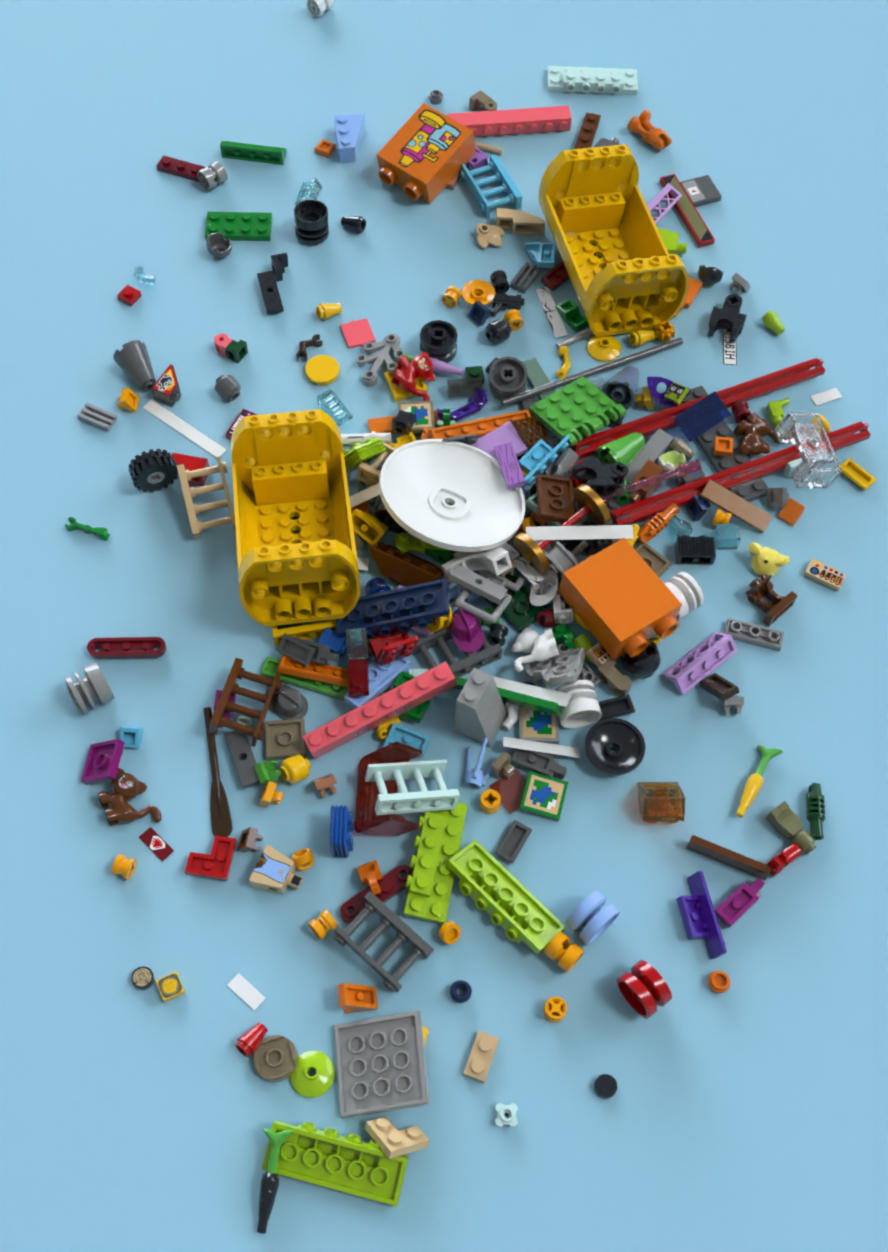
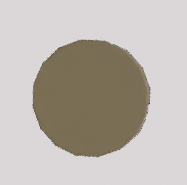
M272 1035L263 1039L253 1054V1065L256 1072L264 1080L270 1082H280L290 1077L298 1063V1052L295 1045L288 1038L281 1035Z

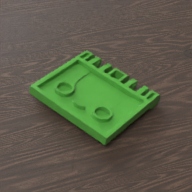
M584 376L529 407V412L560 440L569 435V447L582 441V435L589 437L591 433L594 434L604 428V426L609 425V419L616 421L618 418L626 415V410L621 404H616Z

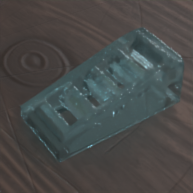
M331 388L317 396L318 405L338 426L353 418L352 414Z

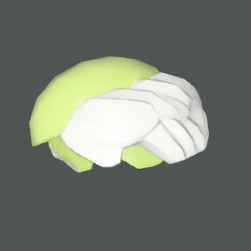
M676 450L668 451L658 458V465L664 468L663 471L670 474H675L678 468L685 466L686 462L684 454H679Z

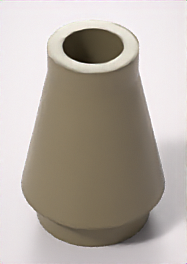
M675 437L668 448L671 451L676 450L679 454L683 453L688 460H691L696 452L682 438L679 439Z

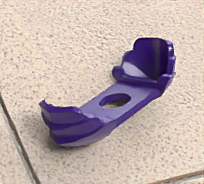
M477 389L473 397L469 398V404L450 413V420L456 423L458 420L476 411H480L488 402L486 391L484 389ZM438 408V418L443 420V410Z

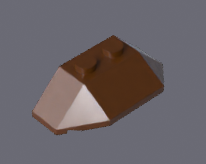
M379 541L370 547V552L381 574L387 576L392 581L404 584L406 587L436 581L444 574L443 569H440L435 564L409 552L403 553L397 547L385 545Z

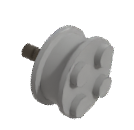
M585 540L571 552L559 541L555 542L556 546L548 553L544 552L552 568L551 570L560 579H562L565 571L579 564L575 557L589 546Z

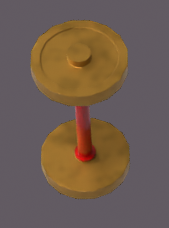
M582 484L574 489V497L581 510L561 526H573L585 515L597 525H606L610 521L611 516L602 498L589 486ZM519 533L514 537L513 542L517 551L541 575L550 570L549 561L542 550L554 540H542L537 544L524 533Z

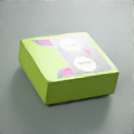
M673 382L664 397L680 405L689 389Z

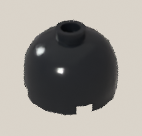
M649 641L650 644L647 648L633 658L627 653L624 657H620L626 672L633 677L648 678L654 674L661 662L659 649L654 642Z

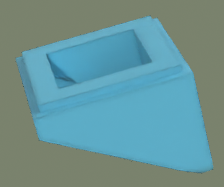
M120 727L119 739L125 742L123 748H140L143 727Z

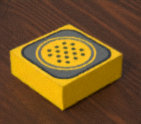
M177 971L156 980L164 1002L185 993Z

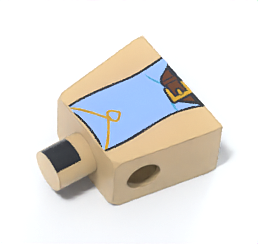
M266 845L249 878V883L253 888L282 895L285 893L288 885L299 889L302 885L303 877L294 874L296 871L294 861L271 846Z

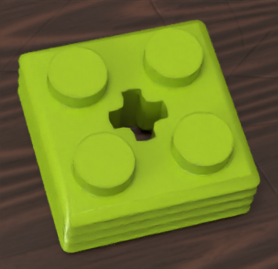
M371 437L365 440L363 444L358 442L352 445L351 449L344 451L346 471L358 467L361 462L369 463L384 453L387 448H385L383 441H381L382 438L375 439Z

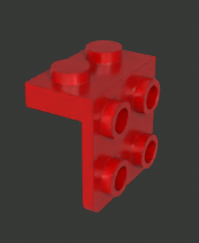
M396 631L388 636L370 640L369 645L377 664L382 662L387 664L394 661L396 657L401 656L404 658L410 656L419 639L418 636L409 638L407 632Z

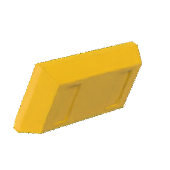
M850 458L837 468L862 490H866L877 480Z

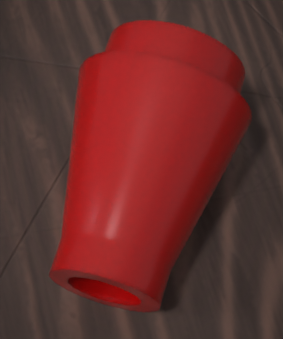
M258 1022L253 1028L237 1039L238 1042L235 1044V1047L241 1054L249 1057L255 1053L264 1035L268 1032L267 1028Z

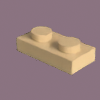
M478 1031L463 1073L464 1076L485 1083L499 1038Z

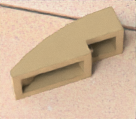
M497 208L496 226L512 230V234L544 235L545 220L518 210Z

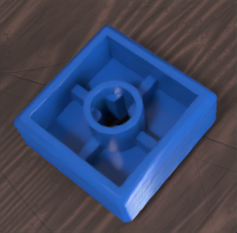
M332 805L330 811L329 842L332 856L334 858L336 856L338 858L340 856L342 858L344 856L348 857L349 851H353L351 831H354V819H352V812H348L346 805L344 807L342 805L340 807Z

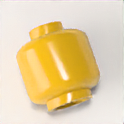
M299 754L293 755L281 762L279 770L282 773L280 776L283 781L295 784L309 776L311 765L307 758H303Z

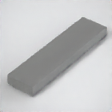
M659 428L628 466L629 472L624 479L631 485L647 460L649 459L655 463L659 456L673 442L674 437Z

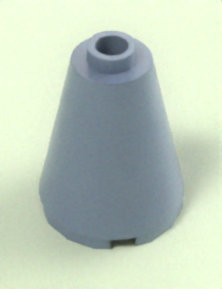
M631 365L624 367L607 381L602 388V392L616 404H621L625 410L629 409L636 399L639 380L638 369Z

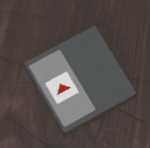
M709 175L680 182L695 207L721 200L722 196Z

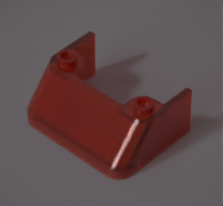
M396 741L364 756L360 760L358 765L354 829L357 833L363 835L400 836L419 828V824L408 821L401 815H376L375 805L380 794L376 782H366L365 776L368 764L409 762L410 759L422 755V750ZM395 780L384 781L388 794L397 793L398 787Z

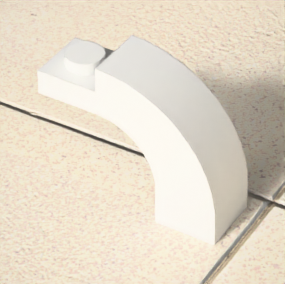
M501 547L478 552L458 551L453 554L454 559L442 565L445 578L450 584L453 581L449 580L448 577L456 564L471 571L487 570L496 576L512 568L508 551Z

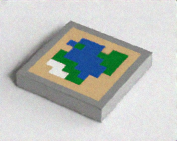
M522 706L518 707L519 739L559 744V716Z

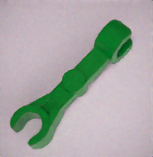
M73 517L68 518L69 522L73 523L72 525L65 524L68 531L82 530L88 534L92 533L104 541H107L110 536L106 528H93L89 525L79 524Z

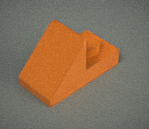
M348 983L338 985L339 1006L344 1008V1013L378 1009L376 987Z

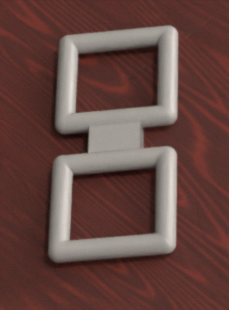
M479 570L478 572L479 575L515 592L519 591L527 580L523 574L514 583L500 575L496 576L487 570ZM465 588L455 600L454 605L485 621L495 623L511 602L512 596L506 593L494 612L489 614L464 602L471 593V590Z

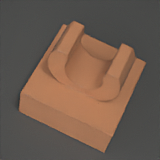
M332 773L312 780L314 787L320 790V795L323 798L326 797L324 793L326 788H331L332 793H336V788L333 784L337 782Z

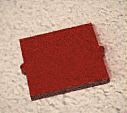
M518 769L513 770L515 774L510 779L502 775L501 779L490 785L492 790L500 794L501 803L509 814L519 809L526 780Z

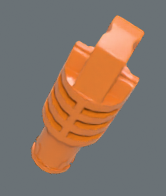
M671 503L662 513L655 514L642 526L637 534L640 543L645 544L669 525L671 518L680 512L677 505Z

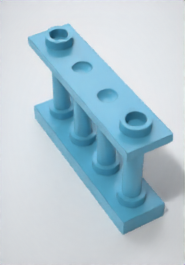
M496 154L490 155V163L488 165L473 170H468L465 164H461L460 178L467 185L478 203L481 213H484L486 218H490L491 208L510 203L515 209L522 207L523 196ZM489 171L494 174V176L475 181L472 177ZM494 182L500 184L499 187L483 192L479 188ZM502 192L507 195L505 198L488 202L486 197Z

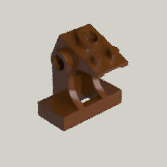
M762 575L760 577L761 580L756 578L749 584L750 588L745 593L748 600L766 614L763 623L769 627L794 605L798 595L791 591L787 596H779L772 590L773 584L770 582L772 575L767 577ZM766 596L773 603L768 604L763 597Z

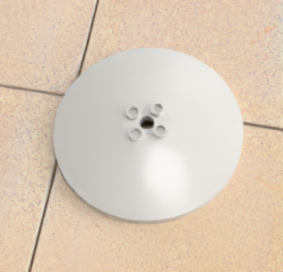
M424 439L399 447L386 459L379 477V492L382 502L392 518L407 532L420 540L443 549L460 552H478L493 549L506 543L520 528L525 515L523 491L521 487L507 489L498 460L488 453L457 441L442 442L443 439Z

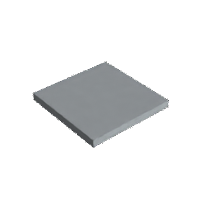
M419 1010L334 1025L340 1118H351L430 1105L422 1019Z

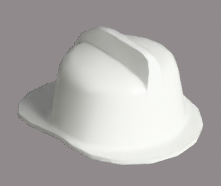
M547 571L542 575L545 579L535 586L531 583L530 603L532 605L543 606L547 603H552L556 594H559L560 585L558 583V576L554 571Z

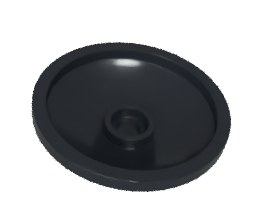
M603 719L590 728L585 738L584 746L588 760L595 768L606 774L623 775L633 771L640 765L645 754V741L641 732L633 724L623 719ZM610 750H615L616 754H612Z

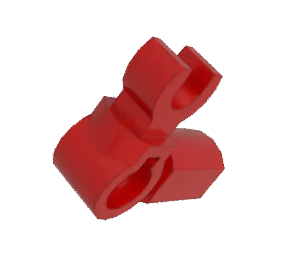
M793 842L778 856L771 859L766 864L772 867L770 874L775 877L802 854L800 847Z

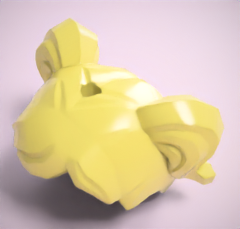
M758 543L749 544V553L752 554L751 567L758 575L774 576L781 566H785L790 562L788 556L780 555L776 550L769 547L761 548Z

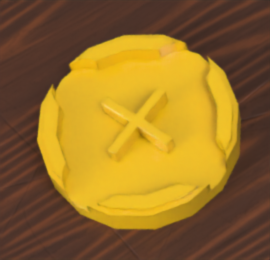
M317 355L311 358L305 367L308 380L321 386L335 382L340 374L339 363L336 359L327 355Z

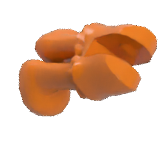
M646 109L640 114L639 118L637 116L631 118L627 129L642 136L646 144L660 151L664 147L669 146L672 140L662 128H655L650 123L651 113Z

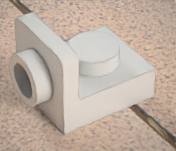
M556 594L553 598L554 623H573V609H565V603L560 600V594Z

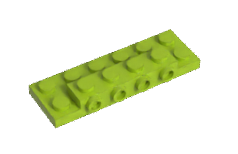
M458 802L456 809L427 811L423 813V816L419 817L417 828H420V833L415 836L413 844L416 852L415 855L411 856L409 863L412 872L411 875L407 876L405 883L408 892L403 911L404 916L441 925L446 922L455 875L446 866V863L459 852L467 804Z
M476 840L447 861L446 866L461 879L458 883L461 892L466 896L470 895L475 900L476 907L481 911L485 910L490 915L491 922L496 926L500 925L506 931L505 933L509 940L516 941L518 944L524 941L538 955L560 931L563 932L566 927Z
M279 1121L273 1122L271 1130L275 1133L287 1129L293 1130V1133L281 1145L277 1174L397 1207L409 1159L408 1156L402 1155L389 1159L374 1140L366 1143L360 1141L361 1137L355 1134H347V1137L338 1135L339 1131L332 1128H325V1131L318 1130L316 1125L310 1122H303L302 1125L298 1124V1126ZM270 1140L268 1141L261 1169L265 1171L268 1169L272 1147Z

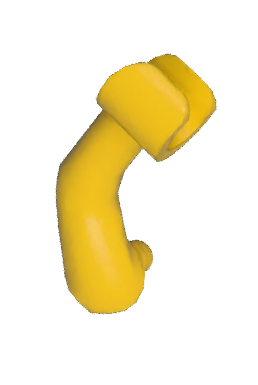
M561 346L558 350V355L563 356L564 365L556 373L559 379L565 378L571 367L567 346Z

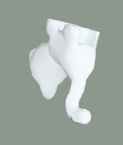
M531 628L523 629L511 648L512 652L521 651L531 654L518 657L514 661V669L518 672L523 670V663L543 662L560 656L552 628L545 629L542 635H539L537 631H533Z

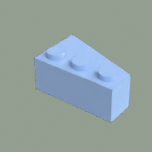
M365 113L334 116L340 163L356 162L359 145L365 130Z

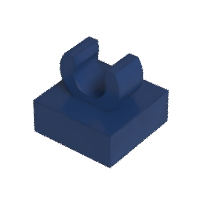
M476 301L468 316L477 324L484 325L491 312L480 301Z
M696 495L688 503L686 509L693 521H700L711 505L707 500H702L700 495Z

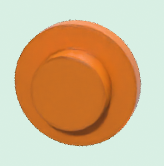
M714 971L708 978V985L712 991L724 993L730 986V979L726 973Z

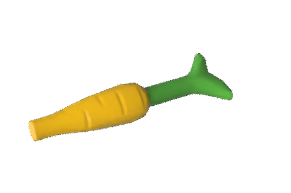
M761 745L757 746L762 759L756 772L751 774L746 781L736 816L743 818L746 810L762 788L764 782L762 776L769 761L783 753L781 749H766Z

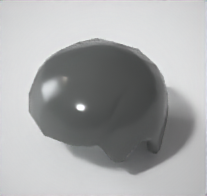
M212 233L207 237V250L212 256L223 258L230 254L232 250L230 239L226 240L222 233Z

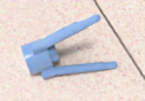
M484 738L476 767L471 771V748H467L464 781H466L465 784L473 789H480L481 786H485L492 772L491 765L484 776L483 771L480 770L488 742L487 738Z

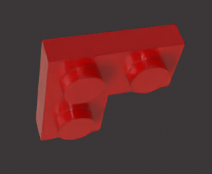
M215 835L211 855L190 852L185 869L186 875L227 881L237 843L236 839Z

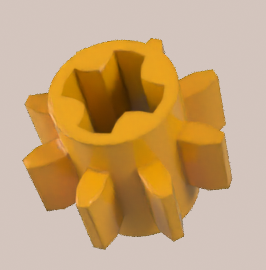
M668 321L659 322V326H655L654 329L656 333L655 338L661 342H669L671 337L674 338L675 336L674 325Z

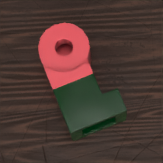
M223 333L217 334L214 338L216 351L236 363H239L248 353L247 343L243 340L236 342Z

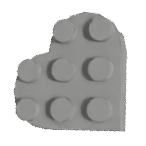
M584 647L559 652L560 656L543 662L527 663L525 666L527 677L530 678L531 682L543 679L548 688L562 683L573 684L577 682V677L580 675L584 663Z

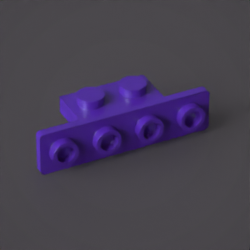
M698 871L687 878L692 896H680L676 900L688 940L705 939L710 958L716 959L727 953L703 872Z

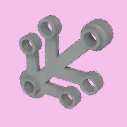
M389 334L381 342L375 344L367 342L364 344V351L367 354L383 348L382 351L368 356L360 354L356 357L359 366H364L376 360L371 370L366 371L363 375L366 386L371 387L377 384L376 374L384 361L390 374L396 372L397 364L392 361L389 352L393 350L396 361H399L400 357L405 355L404 351L399 348L400 337L398 335Z

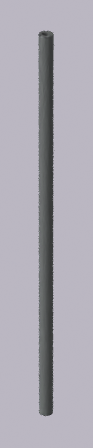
M677 338L502 399L501 405L504 407L567 385L582 376L587 378L683 344L682 338Z

